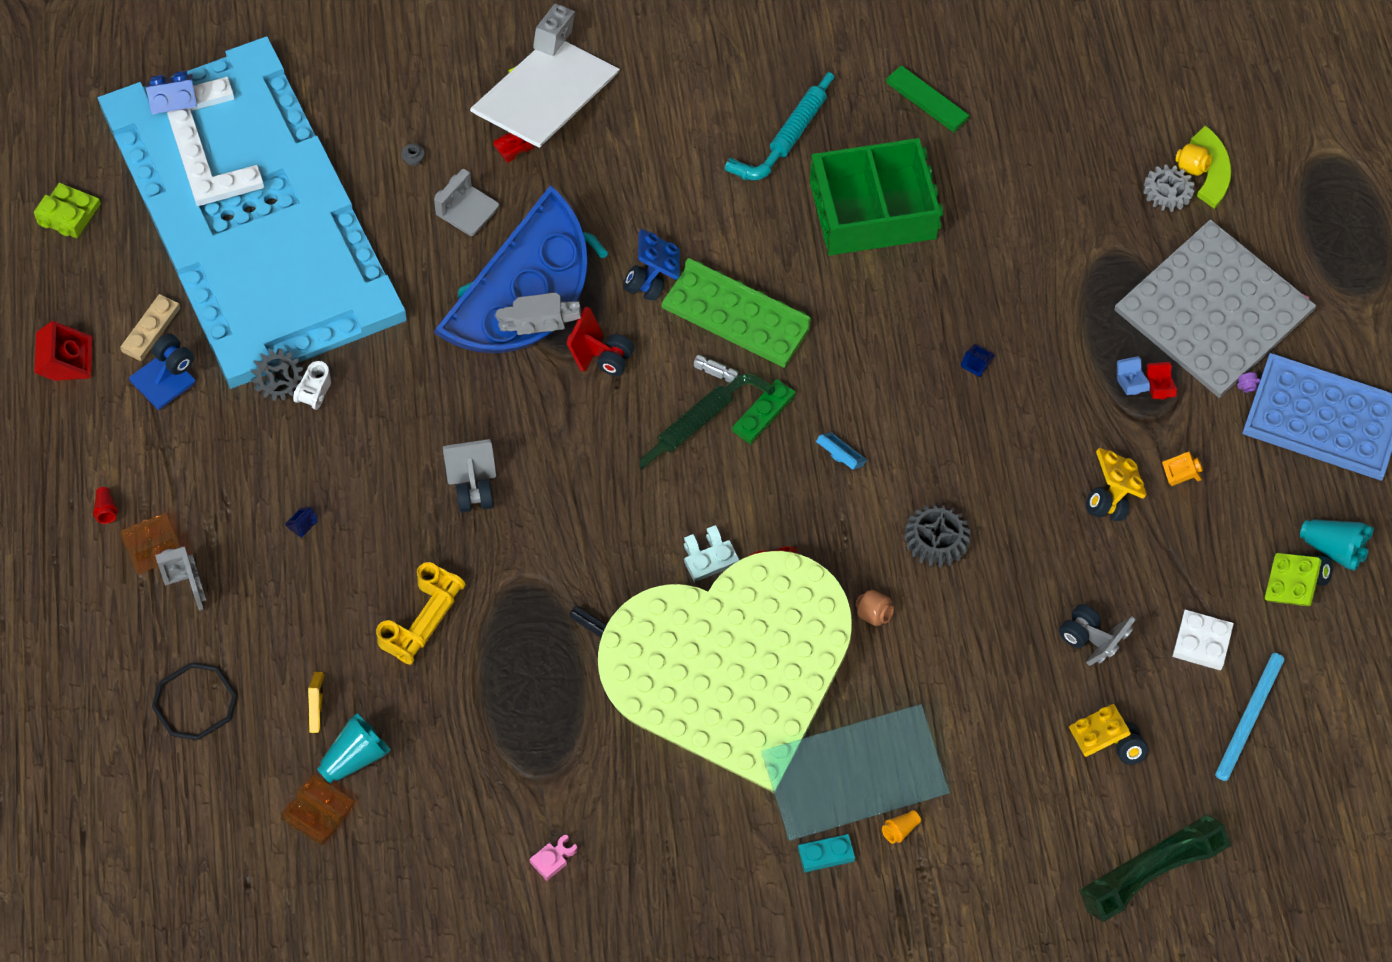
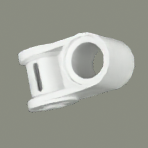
M316 361L308 366L304 377L295 390L294 402L306 403L315 410L320 408L332 382L326 363ZM320 374L323 375V376L320 377V378H315L317 375H320Z

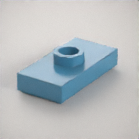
M832 432L821 434L816 440L818 444L831 453L833 459L841 463L843 462L852 470L863 467L867 461L865 457Z

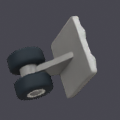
M491 440L443 446L448 484H456L460 512H470L472 510L471 504L481 503L482 509L493 508L490 480H488L496 477ZM475 481H478V488H476ZM465 482H470L471 489H469L468 483Z
M1079 604L1071 613L1073 621L1066 620L1059 628V634L1066 643L1075 648H1082L1088 640L1097 646V649L1086 661V664L1091 666L1096 662L1100 664L1107 656L1110 658L1116 653L1120 647L1117 643L1121 638L1123 640L1127 638L1133 631L1131 625L1136 619L1131 616L1113 627L1109 633L1098 630L1102 622L1100 615L1093 608L1085 604Z

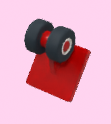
M585 307L581 314V319H577V323L567 339V346L580 371L585 372L593 356H598L597 365L603 372L612 376L622 375L626 368V361L624 359L630 358L635 349L633 342L625 336L612 334L609 336L606 344L601 343L603 333L591 309Z

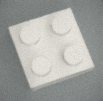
M1184 610L1172 657L1222 670L1234 623Z

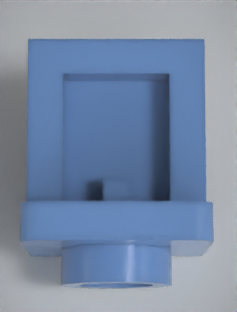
M1139 356L1117 361V381L1126 395H1136L1140 392L1150 391V382L1141 371V359Z

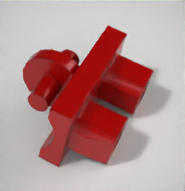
M510 132L493 141V146L508 163L514 160L517 154L534 149L533 144Z

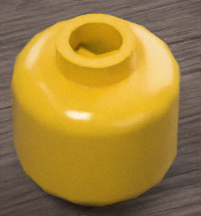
M1190 143L1186 144L1183 149L1178 150L1176 162H1178L1180 171L1184 169L1185 173L1200 176L1209 170L1212 156L1206 147Z

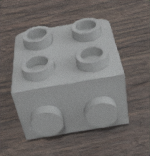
M465 169L453 175L449 184L443 190H439L434 198L436 215L469 236H474L499 209L498 202L471 186L470 172Z
M185 547L167 549L161 554L155 555L165 586L189 579L199 611L203 610L202 602L206 601V597L193 555H187Z

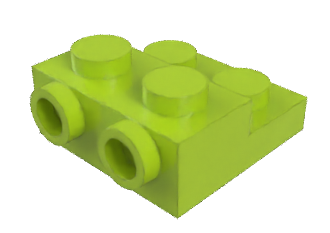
M58 183L50 196H44L35 209L34 215L40 226L55 229L64 236L70 235L78 238L101 203L97 197Z

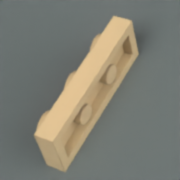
M159 294L121 345V351L142 362L180 310L179 303Z

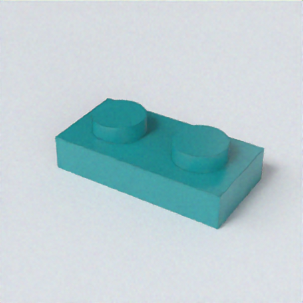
M849 834L798 845L804 873L855 862Z

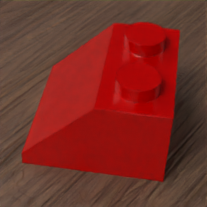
M53 320L36 332L35 374L54 381L89 379L91 377V335Z

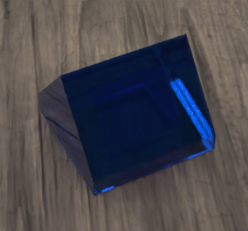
M299 508L286 522L285 526L302 538L318 520L312 508Z

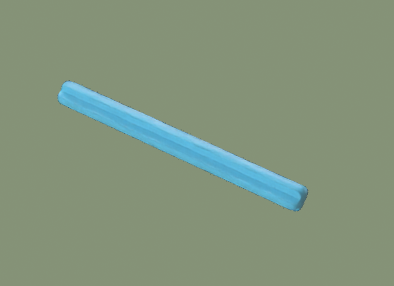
M1272 653L1215 773L1216 778L1228 781L1285 660L1282 655Z

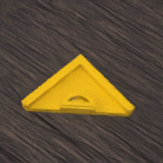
M314 672L308 688L310 733H319L323 693H319L324 680L323 672Z

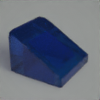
M974 344L965 353L961 367L980 377L990 365L995 355Z

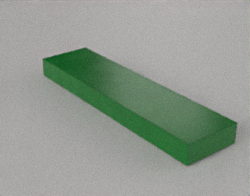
M902 65L887 77L886 83L953 133L969 120V114Z

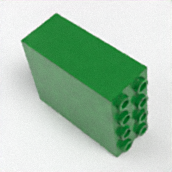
M920 138L811 154L809 183L828 256L937 238V232L941 229L940 217L943 216L942 204L938 203L936 199L938 197L937 186L932 184V168L926 163L927 151L925 146L922 147Z

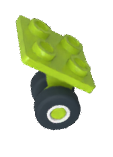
M1276 553L1265 600L1268 602L1311 606L1316 585L1325 586L1332 577L1333 567L1331 560L1326 556L1310 557L1306 554L1290 555Z

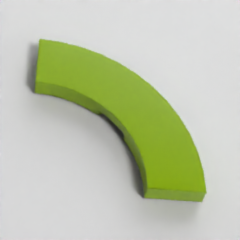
M1204 126L1190 141L1191 144L1206 147L1212 156L1206 181L1198 191L1197 197L1215 209L1227 192L1231 177V164L1223 143L1213 131Z

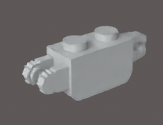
M557 293L518 297L513 301V307L497 310L495 317L500 321L498 325L503 332L517 330L518 335L555 331L565 329V322L581 319V306L579 302H562L560 295Z

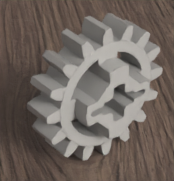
M1164 165L1163 170L1157 166L1155 172L1150 171L1148 178L1145 179L1143 192L1148 194L1146 200H1153V207L1161 205L1162 211L1166 207H1169L1171 212H1173L1174 207L1181 210L1183 204L1188 205L1193 197L1194 182H1190L1191 175L1184 176L1185 170L1177 171V166L1175 165L1172 169H1169L1168 165Z

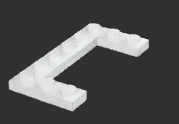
M228 77L194 85L197 107L169 111L167 115L196 206L264 188L257 165L212 177L191 111L234 100V95Z

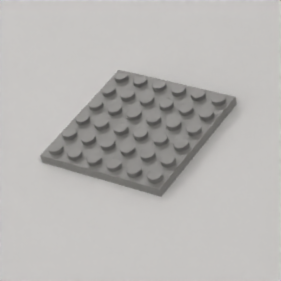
M1210 219L1117 303L1114 310L1218 398H1221L1238 382L1239 376L1248 373L1315 310L1316 305Z

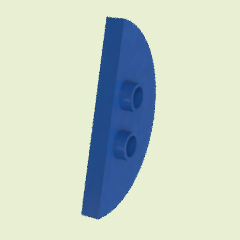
M551 185L434 331L436 335L453 345L476 352L506 353L517 351L541 341L553 331L518 335L517 330L503 332L498 325L500 321L495 317L497 310L513 307V301L518 297L548 293L559 294L562 302H577L587 271L585 239L575 213L566 200Z

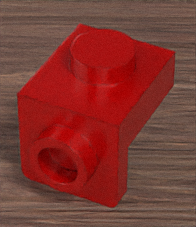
M1170 362L1147 364L1146 378L1150 382L1149 392L1153 399L1176 397L1177 388L1171 377L1172 365Z

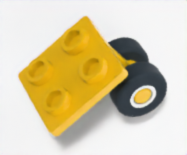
M1098 448L1096 453L1110 488L1109 490L1102 487L1093 489L1087 498L1086 509L1093 516L1103 517L1109 513L1112 521H1122L1129 512V501L1124 496L1130 493L1143 499L1147 495L1144 483L1138 472V466L1132 459H1126L1113 451Z
M1114 704L1101 708L1098 712L1079 719L1076 723L1069 726L1085 757L1111 744H1117V755L1123 763L1128 765L1140 763L1148 754V745L1141 736L1137 726L1131 722H1124Z

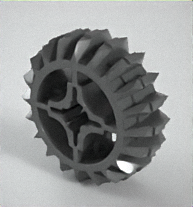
M934 503L932 509L925 505L922 511L916 510L914 516L909 517L908 524L905 526L904 531L906 534L904 535V540L907 542V551H912L913 558L920 556V564L926 560L929 561L930 567L933 566V563H937L939 568H941L943 562L950 566L953 560L958 562L961 559V555L966 554L967 547L970 545L969 537L971 531L968 529V522L962 521V513L955 515L954 508L949 511L946 510L945 504L941 508H937V505ZM940 530L938 540L935 541V535H937V531Z

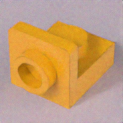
M1190 452L1162 462L1171 486L1195 478L1197 482L1202 480L1200 474L1203 471L1202 464L1199 458H1194Z

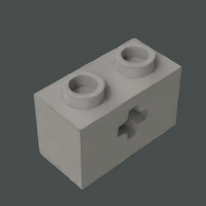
M554 4L536 27L533 48L554 56L572 33L575 11Z

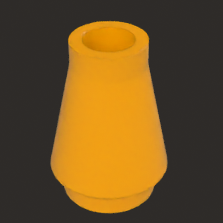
M911 810L908 813L886 820L885 825L882 826V833L890 843H901L921 823V818L915 810Z

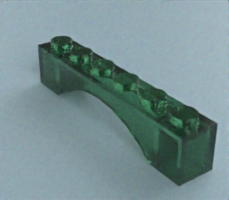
M1205 815L1080 889L1079 892L1087 912L1100 921L1105 922L1125 910L1132 897L1154 878L1184 864L1210 859L1227 849L1231 844L1225 826L1214 818Z

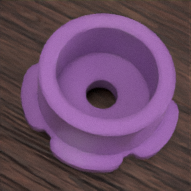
M1245 373L1239 376L1237 386L1239 389H1243V392H1253L1257 390L1260 379L1257 378L1256 373Z

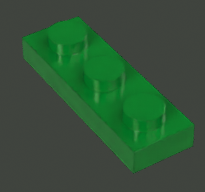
M776 379L732 427V432L751 445L795 397V391Z

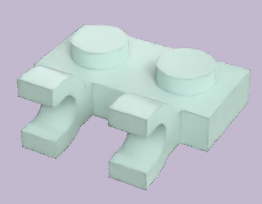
M716 525L707 528L708 534L706 538L711 545L708 549L700 551L693 534L684 538V548L689 555L684 558V563L694 582L722 572L740 561L730 540L722 543Z

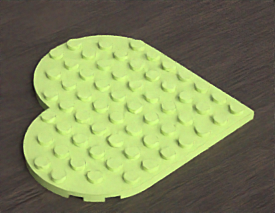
M784 551L754 554L743 558L726 569L713 583L709 591L688 585H663L645 590L625 602L611 617L600 641L598 651L600 679L607 696L615 708L632 723L776 793L846 656L852 633L851 611L847 597L839 582L819 563L805 556Z

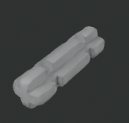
M696 356L693 364L695 368L699 370L705 369L706 373L720 379L724 377L726 378L725 381L734 384L739 375L737 370L727 369L726 365L712 359L708 361L705 356Z

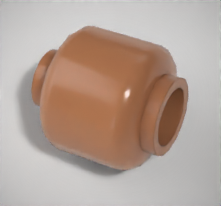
M869 590L861 594L856 600L858 617L874 626L888 623L893 616L894 606L892 605V600L876 590Z

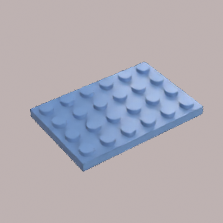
M1270 353L1242 434L1382 481L1392 452V393Z

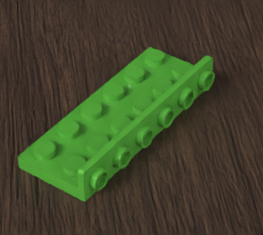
M690 258L686 260L684 271L662 302L663 309L783 368L787 366L810 330L811 318L803 311L790 308L784 302L776 301L766 296L763 292L755 291L747 287L743 282L735 281L725 276L722 272L714 271L706 267L702 262L694 261Z

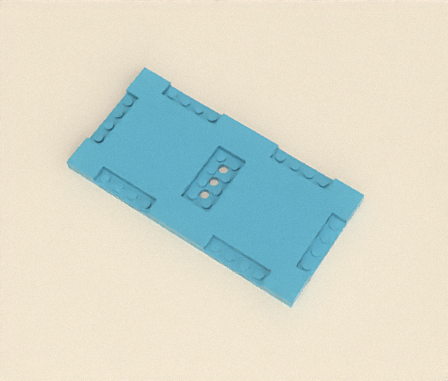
M267 36L225 51V58L187 71V74H193V86L228 77L234 95V100L191 111L212 177L257 165L264 184L262 189L196 206L167 112L151 114L146 86L143 87L141 82L97 97L104 117L230 389L251 381L250 379L256 377L255 374L250 372V369L257 368L253 361L257 360L260 362L262 359L259 354L263 353L267 356L268 349H272L276 354L278 348L283 349V355L289 351L292 353L290 359L296 357L299 359V363L407 321L405 309L388 275H385L352 209V204L318 136H315ZM271 198L277 200V202L272 205L265 203L268 199ZM250 206L256 208L250 213L244 211L245 208ZM225 215L234 216V218L229 221H225L222 219ZM273 359L266 364H274L279 359Z

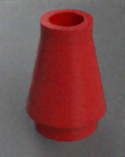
M99 487L96 489L93 516L101 524L112 523L116 519L118 510L111 496L110 489L108 487Z

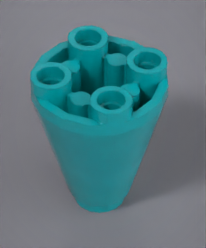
M1306 519L1300 531V538L1305 539L1307 544L1344 568L1356 571L1360 562L1364 563L1367 558L1369 549L1365 547L1367 540L1369 541L1372 537L1374 527L1363 522L1312 519L1310 521Z
M357 712L349 719L320 761L321 765L317 770L331 784L334 780L338 781L383 758L391 749L377 736L378 733Z

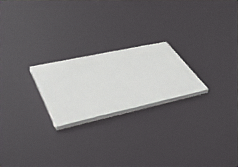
M566 41L554 56L535 49L473 105L470 112L540 148L619 73L620 69Z

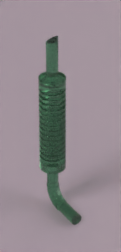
M754 374L739 375L726 387L716 386L709 394L658 435L659 443L640 458V470L644 469L665 450L672 453L725 406L731 403V394L739 387L751 384L768 395L774 393L775 387Z

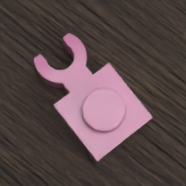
M567 835L560 837L555 848L548 843L530 858L532 866L546 881L567 865L564 857H571L577 852L576 844L568 849L563 846L569 841Z

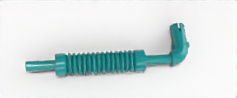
M827 72L818 86H811L793 113L770 143V150L772 152L763 164L757 167L749 166L729 158L725 165V171L735 174L745 181L761 180L771 173V168L777 159L788 155L791 148H793L827 99L825 91L833 81L834 75Z

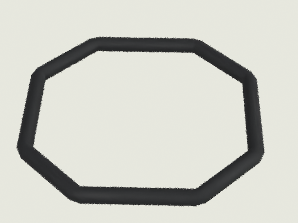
M189 663L158 683L152 709L170 735L199 740L231 720L237 700V693L217 666ZM191 668L215 671L232 695L227 717L198 735L173 731L157 707L163 685Z

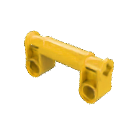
M425 562L418 567L417 580L419 589L432 597L409 630L390 620L381 622L376 629L378 646L409 665L414 662L413 657L417 651L425 646L436 627L453 605L454 598L459 590L464 589L466 586L459 576L449 573L431 562ZM427 575L434 577L431 580L423 579V577ZM386 633H391L394 635L393 637L387 639L382 637Z

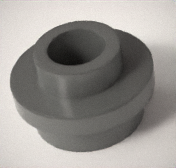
M409 144L402 149V159L408 165L416 166L424 159V150L418 144Z

